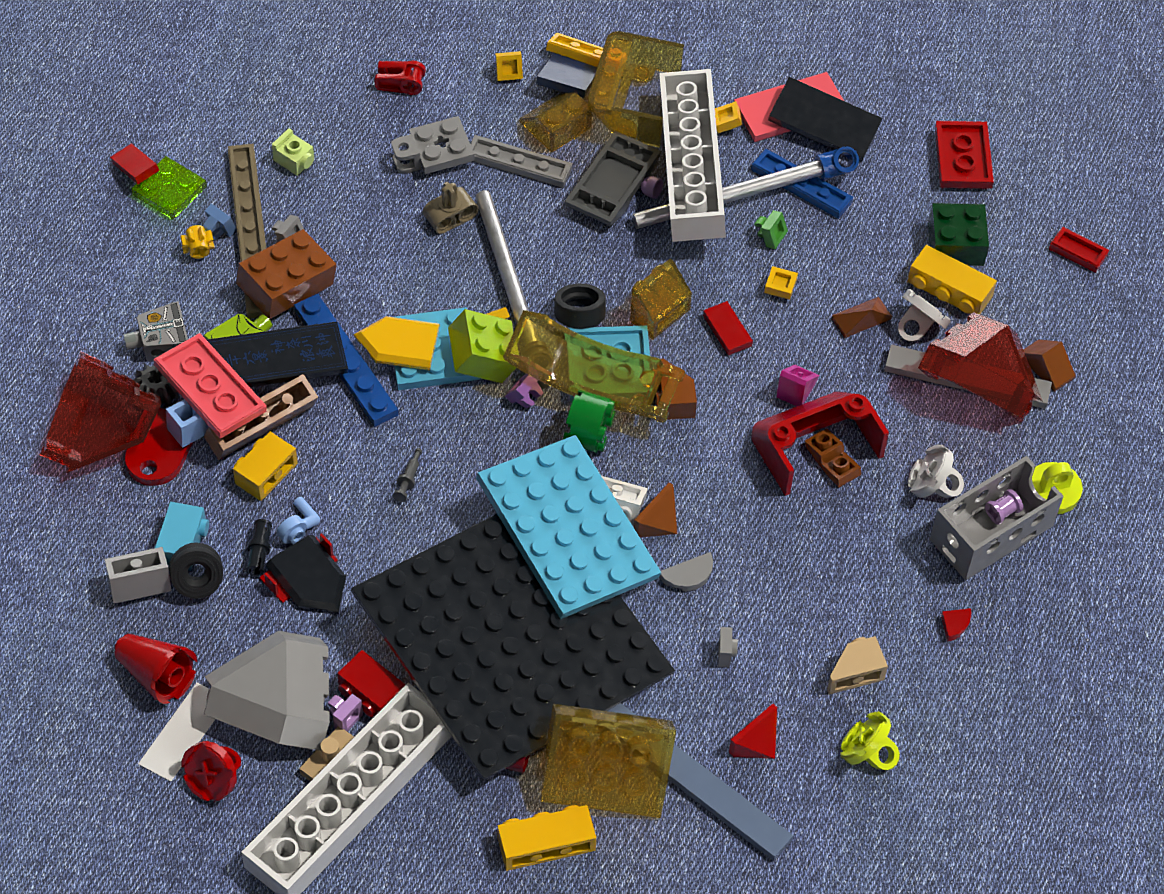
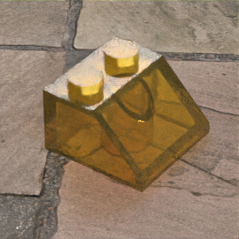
M576 92L558 94L520 117L519 122L552 153L591 129L592 107Z

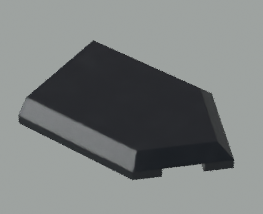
M314 535L304 537L270 558L265 564L298 608L310 610V608L327 610L328 613L339 614L346 575Z

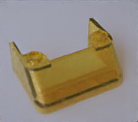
M615 31L607 36L588 96V107L612 134L614 131H617L646 145L660 148L663 117L623 109L631 81L638 83L649 82L653 79L656 70L667 73L682 71L684 44L622 31Z

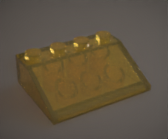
M553 704L548 730L540 801L569 806L578 805L579 807L587 805L591 809L661 818L677 731L673 721Z

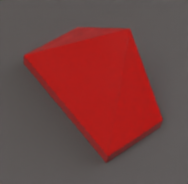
M774 703L731 739L729 754L732 757L775 759L777 706Z

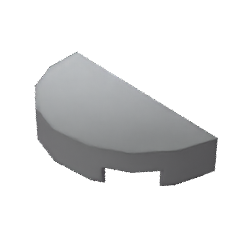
M711 552L661 570L659 578L666 586L671 585L685 592L697 590L707 583L708 578L712 574L713 558Z

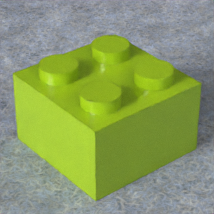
M464 309L448 327L456 373L503 383L519 366L511 320Z

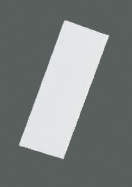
M199 683L194 685L138 763L139 765L169 781L173 780L182 767L181 761L185 751L200 742L215 721L214 718L204 715L209 688Z

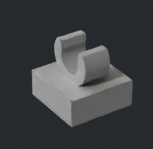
M289 215L284 222L278 220L271 229L275 231L276 239L281 241L304 228L298 216Z

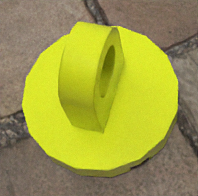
M1045 462L1035 466L1032 482L1039 495L1047 499L1050 489L1055 486L1063 495L1058 514H1064L1073 510L1079 502L1083 490L1081 479L1066 462Z
M879 711L869 713L866 716L868 718L867 721L864 723L861 721L857 722L846 734L841 744L843 752H840V755L851 765L860 764L866 760L876 769H892L897 765L900 753L896 744L887 737L891 728V722ZM882 747H885L888 751V759L884 763L879 759V751Z

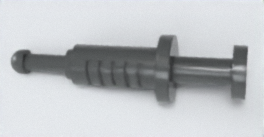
M420 448L415 450L414 458L408 461L404 473L397 478V484L400 488L394 491L393 498L399 502L406 501V490L412 489L415 485L413 478L419 466L417 460L422 454Z

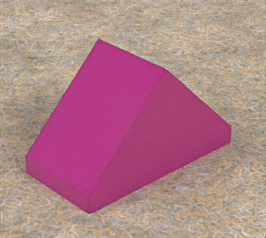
M797 365L783 369L780 373L776 397L795 406L805 403L820 375Z

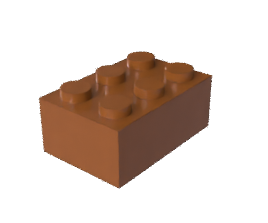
M302 229L238 264L236 284L265 316L271 319L293 307L294 304L333 285L337 264Z

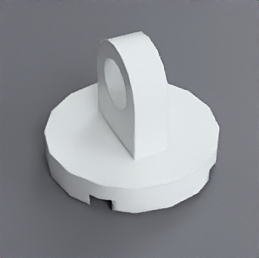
M907 289L902 296L912 304L898 324V331L903 339L911 342L920 340L934 322L944 329L950 324V318L944 317L937 308L921 296L916 295L911 289ZM911 320L917 321L920 326L919 332L913 336L907 335L904 330L906 323Z
M934 445L928 448L925 452L927 456L923 460L919 458L910 472L908 486L912 488L910 491L920 498L928 497L934 492L944 498H951L961 494L964 481L961 474L952 468L954 461L953 453L943 445ZM947 477L952 481L953 486L951 490L946 486Z

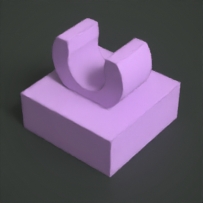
M353 694L346 701L338 695H334L328 702V705L331 707L329 712L333 715L335 729L339 726L348 732L363 716L362 701Z

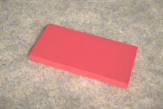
M827 72L798 80L843 100ZM785 84L734 99V102L736 101L740 108L741 119L754 142L791 131L768 121L769 115Z
M200 333L154 359V366L220 439L267 412L265 403Z

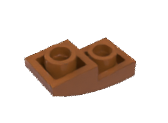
M827 428L805 440V446L812 457L838 487L861 475V467L844 452V443Z

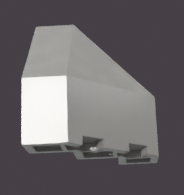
M284 631L275 632L204 676L211 685L207 693L204 715L278 744L321 751V742L326 737L330 722L329 711L324 710V700L329 696V673L323 672V660L328 659V646L318 637Z

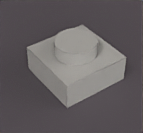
M720 627L718 667L730 668L731 656L737 657L738 640L732 639V627Z

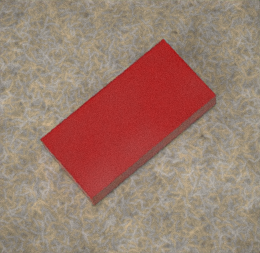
M132 143L110 157L113 164L137 184L142 183L160 171L157 164Z
M1063 226L1049 247V250L1095 273L1109 253V249Z
M728 301L703 310V317L728 356L752 346L753 340Z

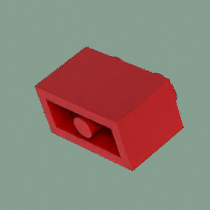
M363 650L337 673L338 689L341 694L347 699L351 694L358 697L362 701L363 712L369 717L376 716L406 685Z

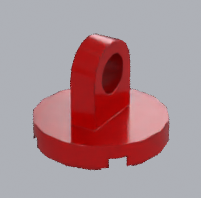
M210 741L198 742L185 751L181 761L182 768L184 767L186 773L183 776L185 783L192 793L200 799L220 801L234 790L237 782L236 772L241 766V758L236 751L229 747L219 746Z

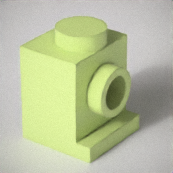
M290 128L272 143L273 160L297 176L304 169H308L314 161L313 146L294 135L293 130Z

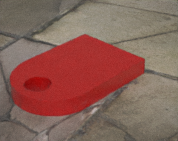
M151 405L146 406L125 454L128 473L135 481L143 485L158 486L173 480L181 471L192 446V443L182 448L168 431L166 409ZM148 466L157 469L153 474L146 475L142 473V470Z

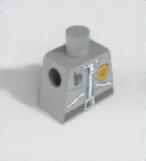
M179 301L139 314L137 316L139 331L123 334L127 350L143 347L146 360L149 362L154 361L156 357L172 349V344L183 343L188 340Z

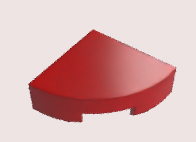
M971 608L942 611L941 618L947 642L959 638L968 628L971 620Z

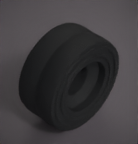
M198 542L189 543L180 547L171 558L169 565L170 579L174 588L183 596L194 599L204 598L214 593L220 586L223 579L222 561L219 554L211 546ZM200 564L205 568V571L201 576L193 577L188 573L190 566Z

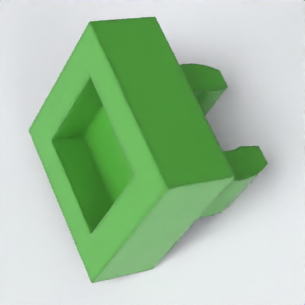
M773 210L768 218L760 216L754 223L756 227H761L757 235L764 238L768 248L776 249L788 232L783 213Z

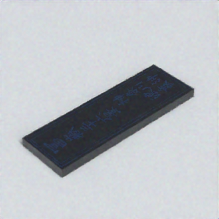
M337 321L206 339L249 387L290 382L302 374L305 375L306 379L348 373L347 361ZM181 343L172 344V348L178 346Z

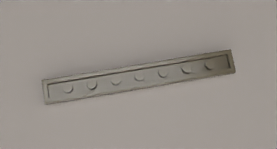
M254 143L228 146L241 262L266 249ZM244 293L247 318L252 319L265 315Z

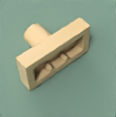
M338 726L321 742V751L316 750L299 768L300 774L309 781H312L354 736Z

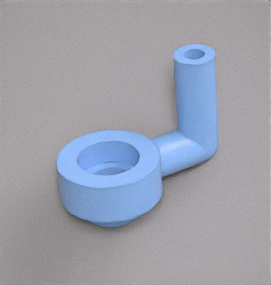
M298 497L293 504L305 518L301 519L298 515L291 516L284 520L277 529V535L285 544H295L304 538L307 529L320 523V517L303 497Z

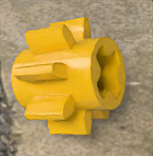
M191 226L185 231L186 235L180 236L183 253H190L192 258H204L210 253V249L215 248L212 231H205L203 226Z

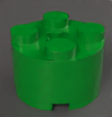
M578 390V395H575L566 421L570 432H564L563 439L576 435L585 450L595 453L597 451L604 452L608 438L606 436L607 426L612 427L616 411H614L615 402L607 397Z

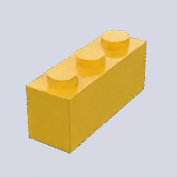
M926 245L912 263L907 282L918 289L936 296L939 300L959 308L964 313L978 318L993 297L997 280Z
M571 805L565 807L562 811L554 813L540 812L531 818L522 820L513 818L497 825V838L506 871L596 851L597 838L587 805L580 807L578 805Z

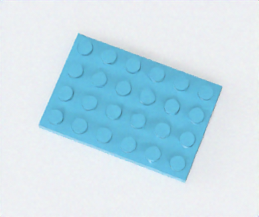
M576 435L478 472L476 476L478 483L560 619L658 579L661 575L660 569Z

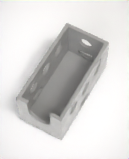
M1027 456L937 510L929 540L965 581L1054 526L1063 495L1055 486L1050 489L1047 499L1039 495L1032 482L1036 465ZM1012 489L1022 500L1023 510L1019 513L1014 512L1004 518L1003 523L997 525L987 515L985 505L990 500L996 501L1004 496L1005 491Z

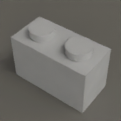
M163 547L105 559L113 603L172 591Z

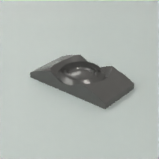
M614 131L569 194L564 205L612 226L626 212L633 196L641 187L644 179L650 176L661 155V151Z

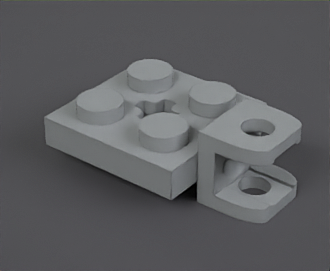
M459 116L409 129V135L396 138L391 142L394 151L393 161L397 172L401 174L422 170L421 166L424 173L428 174L475 161L474 152ZM440 142H445L446 147L441 148L440 145L436 144ZM401 146H407V149L400 150L399 148ZM402 160L410 161L408 164L400 163Z

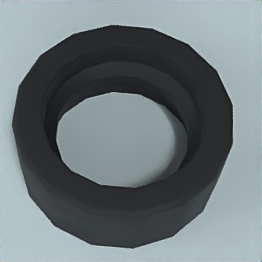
M577 283L564 286L555 293L554 316L562 325L584 329L596 326L605 319L606 296L598 287ZM573 305H587L586 307H573Z

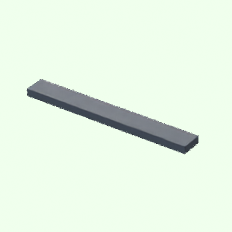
M619 703L592 719L599 727L771 860L775 861L793 840L794 835L623 704Z

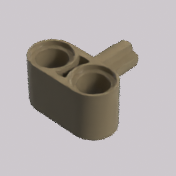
M445 182L441 189L442 195L428 202L422 211L424 217L434 230L439 234H443L473 219L478 213L479 207L464 188L457 187L455 183Z

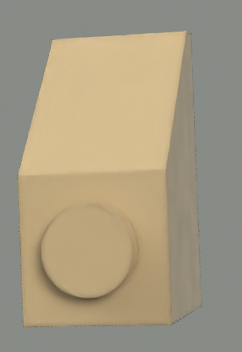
M876 636L856 638L847 644L830 675L827 688L829 695L885 679L888 665Z

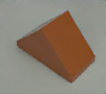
M1039 339L1018 353V356L1042 380L1052 382L1051 389L1054 392L1075 379V372L1061 341Z

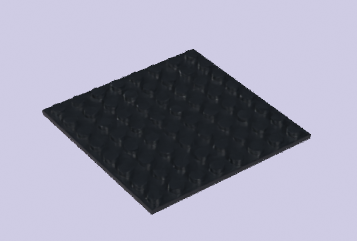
M498 514L371 577L350 590L483 781L675 672L672 665L620 595L560 619Z

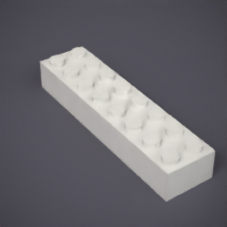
M711 69L660 73L672 242L726 238Z
M407 683L241 852L244 868L276 894H301L452 737L423 694L410 683Z

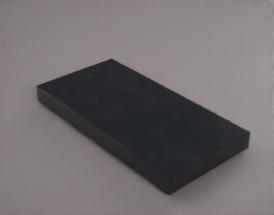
M789 77L769 115L768 121L833 150L841 147H851L857 152L859 161L862 162L883 118Z

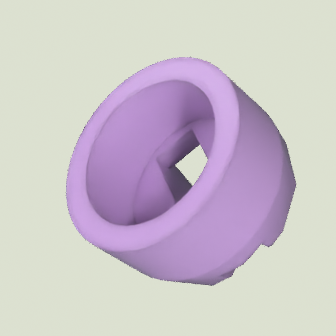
M654 176L646 177L641 183L643 194L654 199L659 197L663 188V180Z

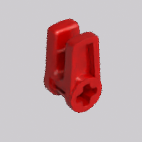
M414 60L378 62V74L375 75L374 79L377 90L406 93L409 95H417L422 91L423 83L421 79L425 76L426 67L421 62Z

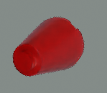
M126 634L119 638L115 644V658L157 701L163 704L170 703L167 700L173 697L175 699L182 697L195 678L196 671L192 668L193 661L197 663V656L186 647L135 634Z

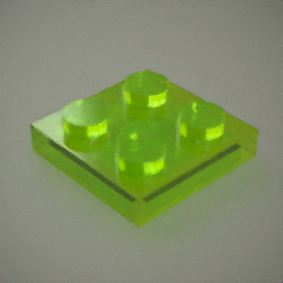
M165 156L157 164L160 171L142 183L136 184L132 188V195L174 220L207 187V182L204 178Z

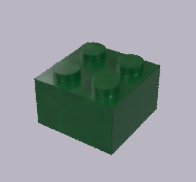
M932 203L928 220L930 247L968 266H984L989 249L985 204Z

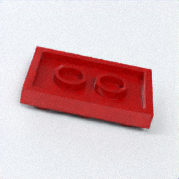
M936 121L935 137L940 188L992 189L994 178L987 122Z

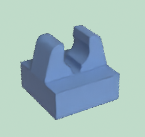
M212 203L207 207L205 213L208 219L203 224L205 230L212 231L213 240L218 239L224 233L231 237L237 230L231 217Z

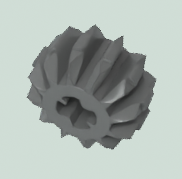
M144 364L143 371H136L133 388L139 402L144 401L146 406L155 404L156 407L160 408L162 403L170 406L171 399H178V391L154 364L151 367Z

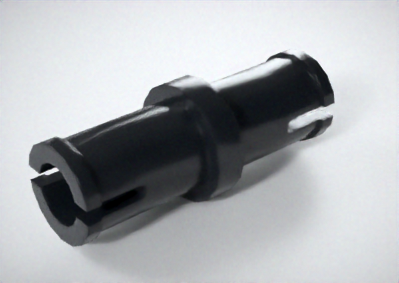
M266 519L255 520L252 540L248 542L247 546L249 556L245 572L249 575L251 568H253L251 576L254 577L264 574L266 555L270 553L271 549L269 539L272 523L268 521L267 527H265Z

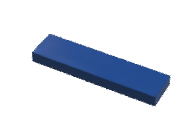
M765 149L752 163L751 170L760 176H764L797 165ZM818 177L782 187L838 219L853 202V196Z

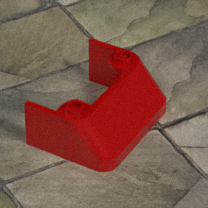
M833 392L754 424L751 435L752 442L785 496L791 492L794 468L783 450L790 448L795 443L796 438L850 418L855 420L879 459L884 457L889 431L865 396L855 393Z

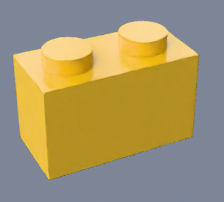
M269 431L264 438H259L254 443L252 450L245 457H240L236 461L233 468L235 484L262 501L298 464L296 448Z

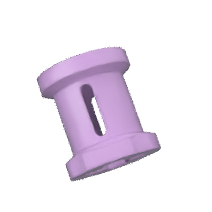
M1008 489L1004 492V496L996 501L990 500L987 502L985 510L992 522L999 525L1010 514L1021 512L1023 510V503L1014 490Z

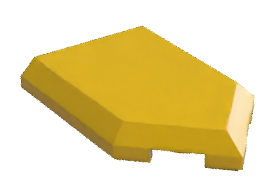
M385 316L355 333L354 338L366 348L375 363L430 370L440 324Z

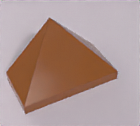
M879 297L832 315V320L844 338L892 319V315Z
M670 482L634 519V529L639 537L677 534L674 485Z

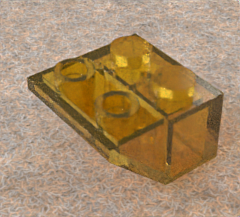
M671 259L662 265H657L649 276L644 280L637 281L631 290L630 322L635 326H647L648 336L652 340L691 308L692 292L675 262Z

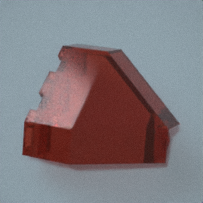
M974 312L967 317L965 324L958 323L946 331L944 339L932 341L918 367L930 378L938 380L939 377L993 403L1007 411L1014 419L1021 423L1024 417L1031 411L1033 398L1043 401L1018 334L1009 325Z
M82 352L79 353L62 390L40 452V456L65 465L66 473L143 443L161 406L160 397L152 392L146 393L139 390L140 384L126 375L113 372L114 367L108 363Z

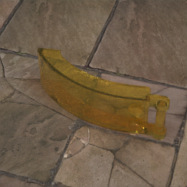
M523 310L503 356L505 361L517 369L575 397V395H578V390L607 397L615 402L614 410L649 417L662 423L667 421L669 416L668 408L678 383L682 382L685 376L683 369L663 364L659 358L625 351L597 342L562 326L549 318L548 315ZM662 377H668L658 406H652L651 404Z

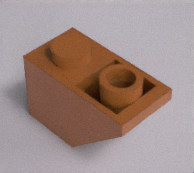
M664 358L658 359L657 370H652L653 386H658L659 393H655L656 409H661L662 420L695 418L697 398L694 379Z

